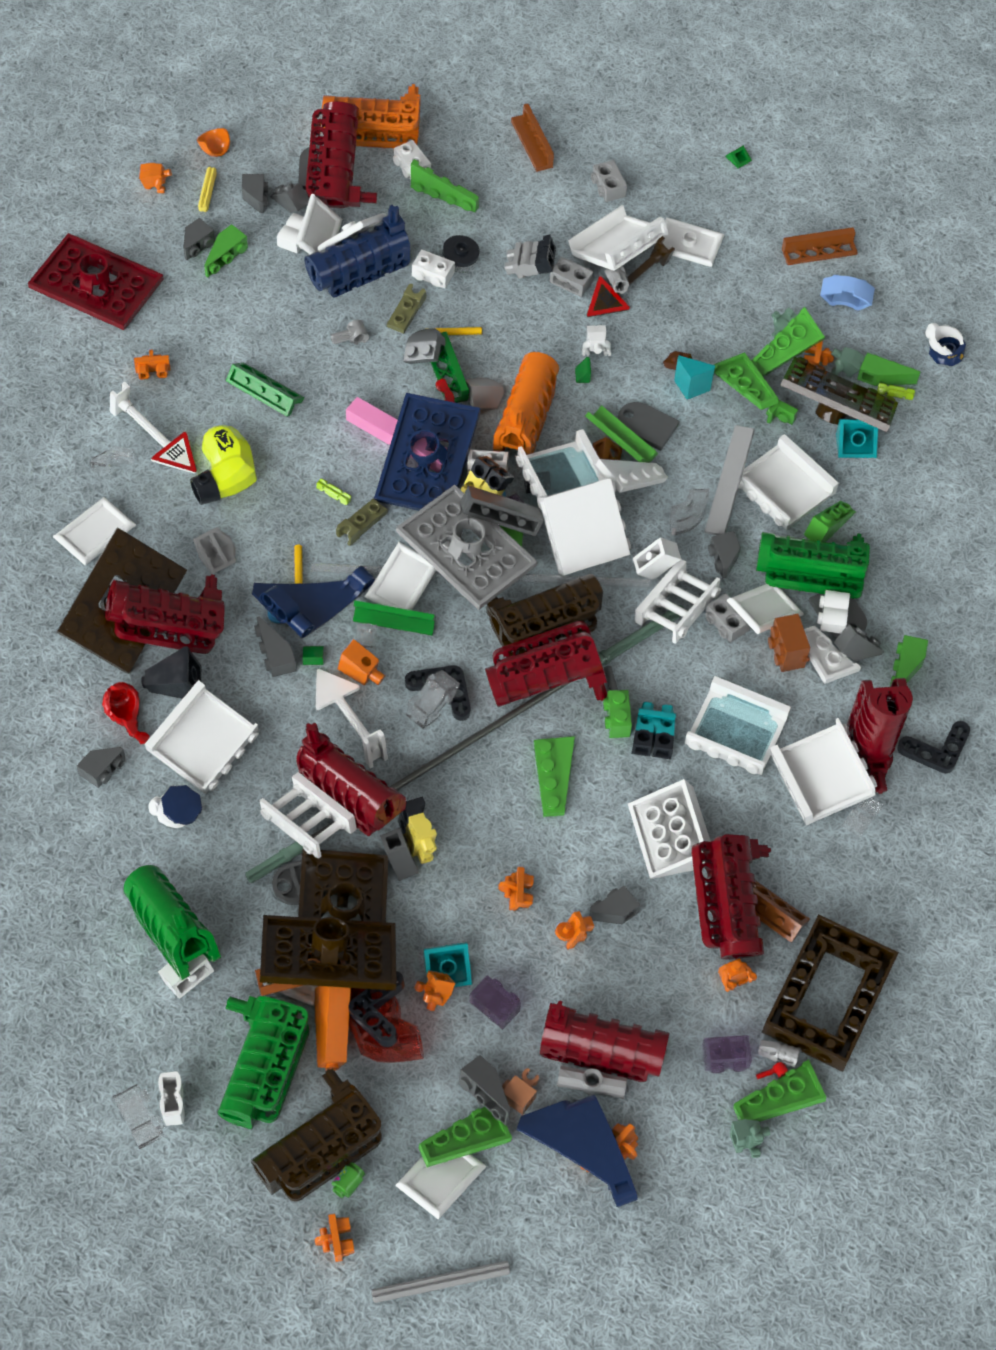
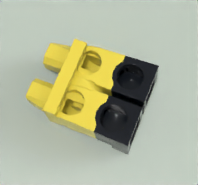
M488 456L477 457L465 480L464 486L460 490L465 493L469 485L502 496L508 484H511L515 477L504 468L499 467L500 465Z
M423 797L406 801L405 810L399 814L398 818L399 826L406 837L412 856H418L421 864L433 861L432 853L437 849L435 844L437 833L435 829H431V822L425 818L423 813L426 805Z

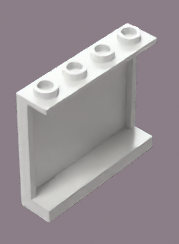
M621 205L568 240L574 257L615 271L655 244L659 238L667 236L668 231L664 218L658 217L651 223L627 216L624 205Z
M784 434L779 438L777 446L744 469L738 489H742L747 493L748 498L760 505L764 513L773 517L778 526H782L787 530L836 494L839 483Z
M603 477L602 480L550 496L538 497L559 574L567 575L630 555L629 549H631V544L625 536L624 530H626V525L620 516L621 506L619 501L616 500L614 493L616 492V486L611 478Z
M198 680L145 743L147 751L206 794L209 790L212 792L219 784L218 779L222 774L226 775L231 770V763L235 758L239 759L246 750L244 747L249 742L253 743L259 735L258 724L255 723L253 725L206 690L205 685Z
M839 718L836 719V725L781 749H779L778 745L770 747L771 757L806 825L875 796L876 781L872 775H868L866 771L868 767L864 758H859L857 754L859 752L854 740L850 741L848 737L850 735L845 723L841 724Z

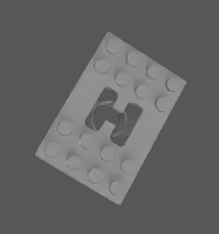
M453 485L397 526L396 532L468 601L480 610L535 568L537 561L499 525L463 514L460 501L464 493L456 485ZM462 529H470L480 540L470 543L469 547V543L461 538ZM446 541H451L448 549L442 545ZM483 542L490 548L485 553L481 552ZM462 553H467V556L473 561L470 565L465 566L459 561Z

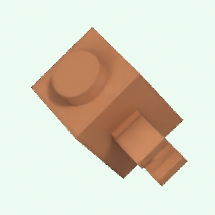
M529 1068L523 1071L522 1079L515 1075L511 1081L507 1079L502 1085L509 1106L522 1115L536 1099L537 1091L532 1087L538 1083L539 1076L536 1075L534 1079L529 1080L526 1077L530 1073Z

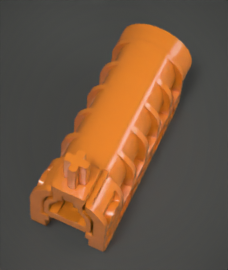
M415 84L408 87V94H405L404 97L401 96L400 100L323 96L322 109L325 103L332 101L351 103L359 108L357 136L361 137V139H357L356 146L395 148L407 143L408 139L413 140L418 145L421 94H418L419 87H415ZM395 138L396 141H388V139Z
M530 352L523 357L519 373L511 390V396H509L507 407L503 412V418L500 420L494 434L493 451L502 452L505 451L506 447L518 450V447L522 446L526 455L534 453L537 446L536 441L539 440L547 417L546 413L549 412L555 394L556 379L559 372V365L551 356L541 352Z

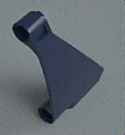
M360 566L343 581L302 584L254 582L252 595L280 623H287L301 638H304L324 625L363 594L373 584L375 577L364 566Z
M595 1095L572 1103L568 1100L560 1101L520 1117L517 1126L518 1131L553 1149L606 1183L608 1190L611 1191L616 1207H621L638 1200L637 1192L622 1153Z

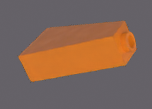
M317 986L314 989L317 1067L325 1068L326 1071L332 1068L334 1071L339 1070L347 1062L351 988Z

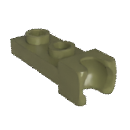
M413 284L407 286L401 301L387 322L388 328L403 334L426 300V290L421 289L419 293H413Z
M373 498L350 518L344 519L337 525V537L348 534L349 541L347 544L351 546L362 534L387 514L388 509Z

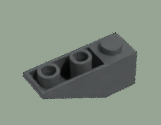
M258 616L257 625H254L256 636L261 637L262 642H259L261 654H266L267 659H264L266 671H271L272 677L296 672V663L291 645Z
M479 1055L460 1070L459 1083L465 1091H468L476 1098L480 1105L485 1106L495 1119L500 1120L506 1126L509 1123L511 1110L496 1069Z

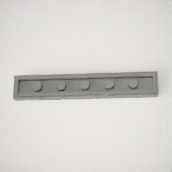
M735 425L705 528V533L720 535L726 533L755 431L753 428Z

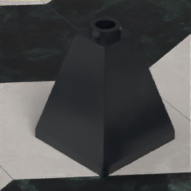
M186 646L145 670V676L141 678L142 686L151 693L183 699L198 680L201 682L202 666L189 647Z

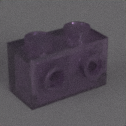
M488 975L470 993L469 1002L502 1030L520 1012L521 1002L517 995L507 992L500 981L495 978L492 979Z
M748 1035L704 1038L702 1051L705 1071L722 1073L726 1069H733L735 1072H742L750 1068L752 1057Z

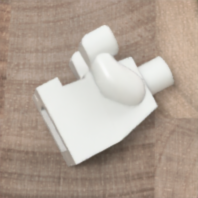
M606 325L587 326L586 341L583 343L582 349L583 356H589L590 351H594L596 354L604 351L605 356L607 354L608 356L611 355V343L606 340Z

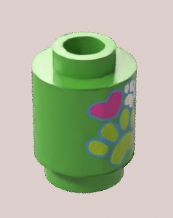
M352 1162L348 1166L345 1165L331 1183L333 1186L332 1191L340 1198L344 1196L349 1198L363 1181L364 1171Z

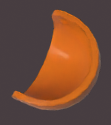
M216 128L201 134L197 138V142L206 154L218 157L224 155L229 149L230 136L225 128Z

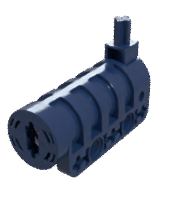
M390 205L388 216L383 217V223L375 226L374 230L370 232L365 230L354 239L351 237L344 239L338 246L335 244L328 246L322 253L317 251L305 256L304 261L308 276L317 290L327 289L330 295L335 298L353 290L352 288L354 287L358 288L385 276L384 274L386 273L390 274L404 268L410 263V242L405 231V222L399 215L398 206Z

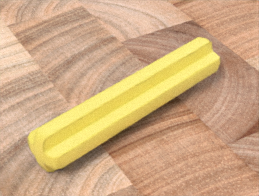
M208 167L206 170L198 204V210L201 212H207L217 174L215 167Z

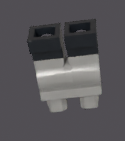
M545 235L543 240L537 242L527 241L523 244L518 242L515 249L507 250V259L509 261L505 263L507 274H517L519 279L524 278V276L553 272L556 246L551 235Z

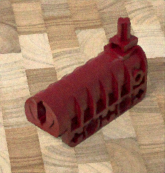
M895 678V680H892L890 687L879 688L873 687L872 680H862L847 722V728L850 733L848 737L850 741H855L859 750L857 752L859 758H864L868 767L866 771H868L869 776L872 775L877 784L875 792H878V794L888 791L885 777L893 763V752L913 702V696L905 678Z
M310 723L306 724L307 736L302 739L304 746L300 747L296 758L299 773L355 816L357 829L370 836L405 810L406 798L393 787H388L384 780L377 778L373 772L366 770L361 763L355 762L353 757L344 754V751L332 743L326 734L319 733L316 723L312 725Z

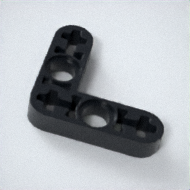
M452 665L411 671L406 674L405 686L410 691L447 687L453 717L459 721L469 718L471 707L462 668ZM455 672L457 678H453L451 673ZM443 673H445L446 680H443ZM431 675H437L440 680L438 682H431L428 678ZM422 676H425V683H423ZM415 678L417 684H413L411 679ZM454 690H461L464 694L461 697H455L452 692ZM462 702V709L464 710V714H460V711H458V703Z
M964 721L955 722L941 750L909 736H904L899 740L897 750L901 755L941 773H950L954 769L970 734V726ZM962 728L963 732L961 733V736L958 739L956 738V734L958 732V729ZM906 743L910 744L908 750L904 748ZM955 744L958 750L951 751L947 745ZM916 747L919 748L918 751H917V754L914 753L915 750H916ZM921 752H929L932 758L924 759L921 756ZM946 756H949L951 758L947 767L943 766Z
M396 971V982L398 981L396 983V990L366 989L349 1003L351 1017L383 1047H391L398 1040V1034L394 1025L378 1011L381 1006L404 989V978L398 971ZM375 992L383 993L378 999L371 998V995ZM357 1007H359L360 1009L363 1008L365 1013L364 1016L363 1012H361L359 1009H356ZM376 1018L379 1020L376 1025L370 1026L367 1024L370 1019ZM383 1029L384 1032H385L387 1035H390V1034H391V1036H390V1037H388V1036H383V1033H382L381 1030Z

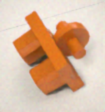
M823 341L805 351V353L815 354V356L804 354V358L808 360V363L819 365L820 361L823 366L833 362L834 356L831 355L832 352L829 348L822 350Z
M151 349L149 350V355L134 358L135 370L140 380L148 379L149 372H156L159 378H167L168 371H170L169 355H154V351Z
M518 867L517 872L506 876L505 881L500 882L498 885L499 891L504 892V897L510 898L509 910L516 911L519 907L529 908L533 903V895L524 893V888L530 889L533 886L534 876L524 873L525 868Z
M577 911L571 915L567 922L559 923L555 933L560 940L567 941V950L572 949L578 942L584 941L587 938L586 932L594 929V923L591 916L582 917L580 911Z
M617 1123L612 1132L624 1160L627 1157L634 1160L637 1157L634 1149L638 1146L636 1142L638 1136L634 1132L635 1127L630 1123L627 1126Z
M330 1214L328 1218L331 1234H327V1228H321V1236L315 1238V1245L322 1246L323 1252L326 1253L330 1252L329 1244L333 1243L335 1261L339 1262L343 1261L342 1257L355 1253L353 1239L341 1241L339 1239V1234L351 1232L349 1217L336 1218L335 1214Z

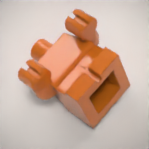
M158 163L141 164L139 179L145 189L156 187L157 193H165V187L162 184L165 183L166 177L172 176L171 169L165 170L163 165Z
M740 958L721 966L718 970L726 992L734 990L737 984L741 986L757 979L756 973L752 971L747 963L742 962Z
M428 971L426 975L428 978L427 983L417 981L414 989L417 992L425 990L423 1000L428 1003L426 1008L430 1011H435L436 1005L444 1006L450 998L455 982L448 974Z

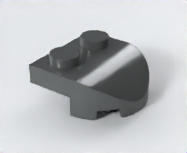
M435 328L423 329L413 333L406 342L403 361L408 364L437 362L440 347L445 346V338Z

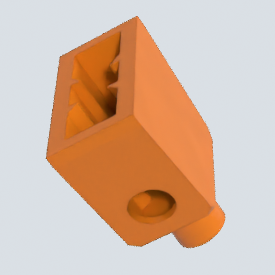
M353 639L342 652L337 669L362 685H365L369 679L380 685L385 678V675L377 670L379 659Z

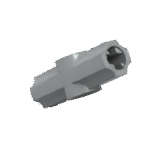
M624 265L615 271L606 268L605 273L615 293L623 294L627 292V288L630 285Z
M560 1066L557 1086L584 1091L589 1095L601 1094L624 1099L627 1078L603 1074L597 1069L582 1070ZM594 1079L597 1081V1084L590 1085L587 1083V1080Z

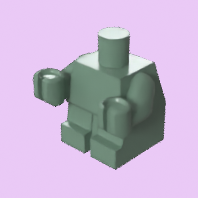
M789 307L782 315L778 311L771 315L774 319L773 325L775 329L772 336L775 338L797 316Z
M844 347L841 351L834 348L831 355L836 357L834 362L836 367H833L830 373L838 376L842 371L847 377L851 378L860 370L865 356L851 348Z
M743 1119L732 1121L730 1137L736 1153H741L743 1149L748 1148L752 1158L760 1157L761 1151L756 1146L763 1142L765 1136H770L769 1127L761 1128L759 1121Z

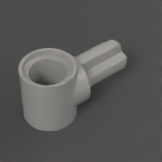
M353 320L347 325L346 330L331 334L333 344L350 340L351 343L359 345L358 343H366L369 339V335L361 320Z

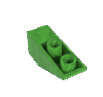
M232 224L220 232L204 265L207 278L212 274H216L221 267L231 263L237 255L243 254L248 248L247 236Z
M867 352L857 380L874 386H878L879 383L911 385L917 384L921 371Z
M839 501L813 516L804 536L810 540L827 542L856 511L848 503Z
M904 635L902 642H898L896 654H899V659H895L893 671H896V676H892L890 686L895 678H905L906 682H908L922 667L926 657L928 640Z

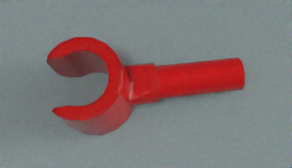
M778 1062L771 1069L756 1074L758 1080L776 1073L780 1079L788 1072V1068L784 1063Z

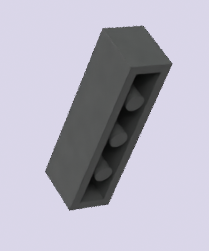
M469 485L460 501L463 514L535 537L544 522L541 509Z

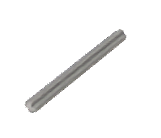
M502 1261L375 1288L371 1292L374 1303L500 1277L510 1274V1266L508 1261Z

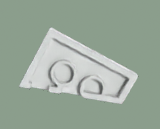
M816 626L804 629L811 647L808 656L824 684L860 671L861 666L848 659Z

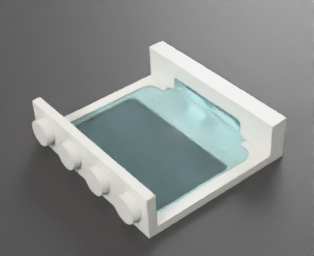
M584 429L576 431L575 442L526 455L522 446L518 447L516 463L518 467L522 468L525 481H529L531 493L536 495L540 509L538 497L557 494L602 480L605 477L595 465L599 457Z
M714 676L710 691L691 731L687 732L685 744L693 750L707 752L712 758L719 757L724 759L732 766L743 767L751 774L762 775L771 756L770 747L776 745L791 707Z

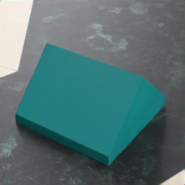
M678 356L674 381L687 400L711 390L715 365Z
M840 419L836 431L838 458H877L878 428L858 419Z
M467 942L423 949L426 975L428 971L448 974L455 982L454 987L472 985Z

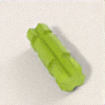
M879 383L877 388L878 394L881 395L886 393L888 396L905 397L907 400H913L914 389L907 388L905 390L904 387L887 386L884 383Z
M323 478L319 479L316 483L317 489L322 492L325 491V494L337 501L340 500L342 504L348 505L351 501L350 494L347 492L343 493L342 489L331 483L328 484V481Z

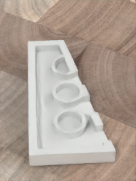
M599 459L595 464L605 477L613 480L619 493L660 484L668 478L663 468L657 465V463Z

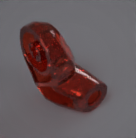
M351 988L350 1002L366 989ZM375 992L371 995V998L378 999L383 993ZM396 996L377 1009L396 1028L398 1040L391 1047L381 1046L351 1017L349 1011L348 1028L355 1036L361 1055L376 1062L386 1063L424 1059L420 1030L417 1025L401 1018V1006ZM357 1007L356 1009H359L361 1012H363L364 1016L365 1013L363 1008L360 1009L359 1007ZM373 1018L370 1019L367 1024L373 1026L376 1025L379 1022V1020ZM383 1029L381 1030L382 1033H383V1036H388V1037L391 1036V1034H390V1035H387V1034L384 1032Z

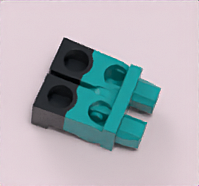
M643 702L642 707L638 711L631 754L650 757L653 736H655L652 757L671 760L676 718L673 706L662 705L661 711L653 710L654 704L652 702Z

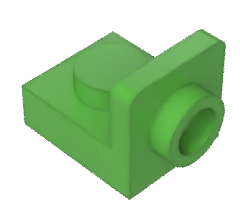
M778 399L779 403L770 406L766 412V415H768L767 423L770 424L776 416L781 422L792 425L796 420L798 409Z

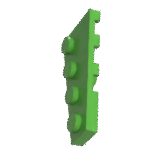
M414 159L412 161L411 188L417 192L426 193L432 198L444 200L450 205L454 204L466 211L476 213L479 208V196L460 185H452L450 179L444 176L440 178L433 174L434 170L429 167L426 169L421 167L417 160Z
M804 307L751 361L764 377L823 341L825 336Z
M745 352L714 364V373L759 409L763 410L779 403L777 395Z
M575 736L537 739L533 741L543 817L561 816L565 813Z
M808 1059L795 1070L791 1069L786 1072L785 1076L768 1083L765 1088L756 1090L734 1103L733 1109L738 1120L748 1119L761 1122L825 1102L826 1095Z
M486 1107L471 1112V1115L463 1120L456 1121L448 1129H443L419 1144L418 1148L426 1166L430 1167L511 1142L512 1136L507 1125L505 1126L500 1120L495 1119L492 1113Z

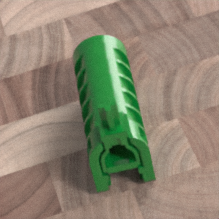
M762 532L756 571L766 572L765 582L772 587L825 594L826 590L850 593V598L857 599L862 596L864 589L865 573L869 566L870 544L864 543V537H861L860 533H857V536H853V540L847 542L846 545H841L835 542L827 543L820 542V540H807L804 537L800 539L790 537V535L786 537L775 535V533Z
M155 865L141 866L127 877L123 890L125 896L130 901L137 920L181 980L190 976L188 962L204 954L208 961L211 960L212 962L221 958L212 933L198 920L196 914L191 911L189 905L183 900L182 896L176 891L173 884L169 882L159 867Z
M230 996L225 1009L243 1014L244 1021L249 1022L250 1028L218 1109V1115L231 1124L253 1129L256 1120L272 1123L280 1115L309 1036L308 1013L301 1006L271 997L258 996L255 998L249 996L248 1001H244ZM298 1013H301L302 1018L304 1019H298L294 1016H297ZM280 1077H282V1080H281V1081H277V1080L274 1081L275 1078H277L278 1080H280ZM273 1110L275 1114H271L269 1117H266V1113L264 1111Z

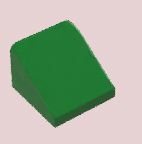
M744 145L725 156L738 169L752 161Z
M586 357L576 366V383L590 382L591 361L589 357Z
M303 646V665H324V646Z

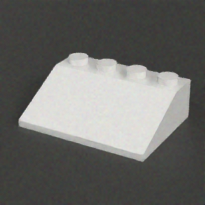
M683 779L628 803L650 879L693 871L691 853L693 845L703 841H710L694 787Z

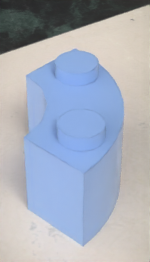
M833 275L823 279L820 296L829 305H845L859 311L872 306L875 288L866 280L850 276Z

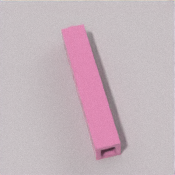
M356 397L346 409L347 421L385 443L391 444L397 419L359 397ZM425 437L419 439L413 446V452L418 456H428L434 451L425 450L427 446ZM437 459L431 463L430 469L439 473L442 469L441 462Z

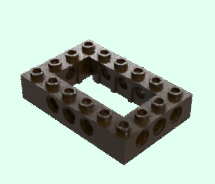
M818 914L761 1033L789 1046L799 1047L800 1052L843 1072L899 952ZM825 952L865 970L835 1036L828 1033L824 1028L820 1029L807 1023V1020L804 1018L801 1020L795 1017Z

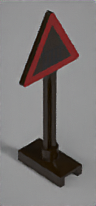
M663 236L657 240L650 258L627 277L629 285L655 263L665 266L669 262L675 248L671 247L668 250L663 244L665 240ZM600 276L586 316L593 317L627 311L630 307L619 296L620 293H615L614 289Z

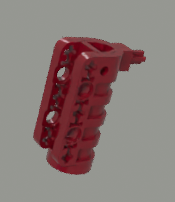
M340 101L327 102L323 105V109L315 110L312 115L306 192L309 199L311 194H314L329 208L360 207L361 203L377 204V193L362 192L360 186H352L359 108L356 105Z
M213 574L205 577V587L198 598L181 592L178 594L170 593L169 590L149 589L148 586L144 585L133 586L129 585L128 582L113 580L106 602L105 617L107 621L115 622L114 631L120 639L178 650L188 646L191 652L208 654L215 645V639L219 638L224 630L225 605L222 600V590L217 589V577ZM141 629H146V630H148L149 633H150V636H148V637L143 636V635L140 633V630H141ZM180 637H187L190 643L185 644L181 642Z
M577 621L500 647L493 652L494 665L485 668L497 707L586 678L589 688L593 687L597 701H603L604 698H607V690L604 684L607 683L604 670L589 627L583 621ZM578 628H581V629L583 630V632L577 633V632H578L577 629H578ZM558 634L566 635V639L555 641V637ZM539 641L545 643L543 646H538ZM519 647L527 648V652L519 655L516 654V650ZM503 654V656L505 657L502 660L499 659V655Z
M725 834L718 836L714 841H703L694 844L691 851L702 941L707 948L720 949L721 959L726 960L751 958L764 954L763 939L759 938L758 932L761 922L760 917L756 916L755 909L758 906L757 895L753 893L755 875L751 873L750 864L753 860L760 857L768 858L771 848H768V845H759L758 839H750L746 835ZM703 868L707 871V879L703 876ZM708 911L712 913V921L708 918Z
M558 1001L557 1004L550 1003L540 1047V1055L542 1057L567 1064L571 1062L575 1066L597 1069L602 1073L610 1075L615 1073L619 1077L638 1082H646L648 1074L660 1076L669 1032L655 1029V1032L644 1030L642 1025L634 1023L633 1027L620 1024V1020L611 1018V1021L600 1019L598 1014L589 1013V1016L576 1013L577 1009L562 1006V1001Z

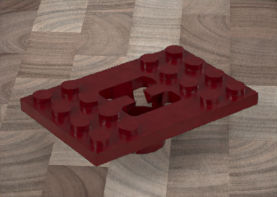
M68 233L30 279L28 287L119 329L125 330L164 278L161 273ZM90 266L102 270L100 273H97V277L96 274H88L87 269ZM109 273L117 276L114 281H110ZM78 281H80V288L75 286ZM93 285H99V289L105 291L104 295L100 297L94 295Z

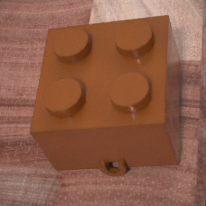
M799 614L775 618L774 624L771 627V635L768 637V644L770 649H774L776 666H780L781 672L805 668L806 662L810 660L808 655L811 647Z

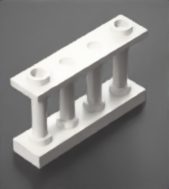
M684 560L677 562L635 610V623L642 626L647 620L651 619L673 631L672 642L675 644L680 638L686 636L689 627L705 610L707 605L714 598L716 599L721 592L720 578L717 577L709 585L688 574L686 571L687 562ZM684 580L705 592L698 598L676 585ZM673 593L694 605L687 611L665 598ZM662 606L683 618L676 624L654 611Z
M297 772L292 776L293 789L272 805L262 798L260 800L262 809L260 812L266 820L272 821L303 846L308 854H313L319 859L321 857L319 844L336 831L344 829L349 834H352L357 830L355 816ZM297 796H302L306 799L305 802L286 816L279 811V809ZM311 807H316L320 810L319 813L300 827L292 822ZM325 818H330L334 821L333 824L314 838L306 833Z

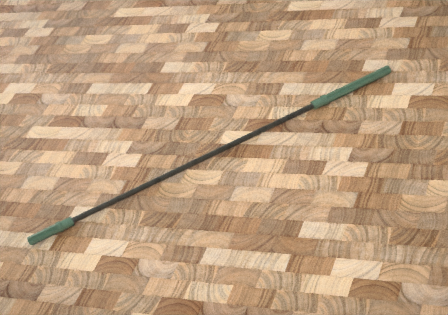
M670 610L661 615L672 622L681 617ZM651 621L608 649L602 650L598 653L602 666L607 665L611 660L658 632L664 626ZM566 685L541 692L390 787L399 790ZM333 821L332 823L328 824L327 826L323 827V828L320 829L319 831L315 832L314 834H312L311 837H312V838L316 837L318 834H320L322 831H324L327 827H329L331 824H333L334 821ZM296 841L288 847L282 848L277 854L246 872L247 880L250 883H254L284 863L292 861L294 857L302 853L303 846Z

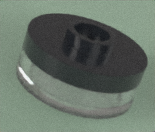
M455 235L445 241L441 257L455 262V272L466 273L477 265L480 249L473 239L463 235Z

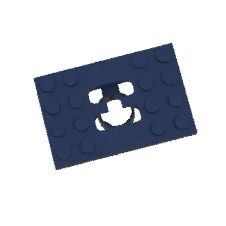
M406 393L374 499L377 502L419 511L453 485L459 488L481 409ZM425 437L427 442L425 450L434 452L428 456H418L413 452V446L419 439ZM440 441L448 442V448L446 449ZM410 455L418 462L419 466L417 468L407 467ZM438 459L442 464L441 471L439 473L430 472L431 463Z

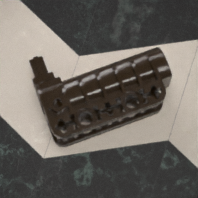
M590 573L515 603H512L510 599L505 601L504 597H495L487 604L486 613L502 647L577 621H592V625H588L590 632H593L597 628L595 614L602 607L603 589L597 578ZM579 628L577 629V630H578L577 633L583 632L582 629H579ZM561 634L557 635L555 639L557 638L558 640L559 638H562ZM539 641V647L543 646V642ZM519 647L517 649L519 654L527 652V648L522 649V647Z
M333 1068L331 1070L328 1069L322 1075L331 1088V1105L251 1159L255 1172L271 1195L282 1189L291 1201H300L338 1175L345 1165L348 1166L351 1162L355 1163L374 1150L382 1141V1134L380 1132L381 1120L360 1091L348 1079L342 1082ZM358 1149L360 1150L357 1155H355V1156H350V1155H351L352 1153H354L356 1150H358ZM322 1175L320 1181L312 1182L313 1180ZM300 1189V1195H297L296 1193L290 1194L292 1190L294 1191Z

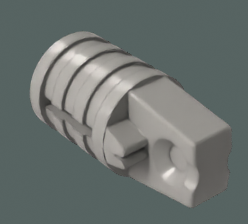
M761 1040L758 1055L771 1059L774 1062H782L788 1066L796 1067L800 1048L782 1044L781 1042Z

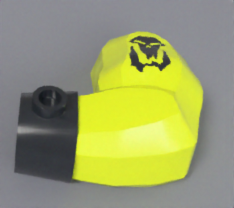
M217 425L208 429L203 437L202 451L210 461L211 469H207L190 479L192 491L200 505L235 495L250 487L257 480L250 445L240 432L234 427L227 425Z

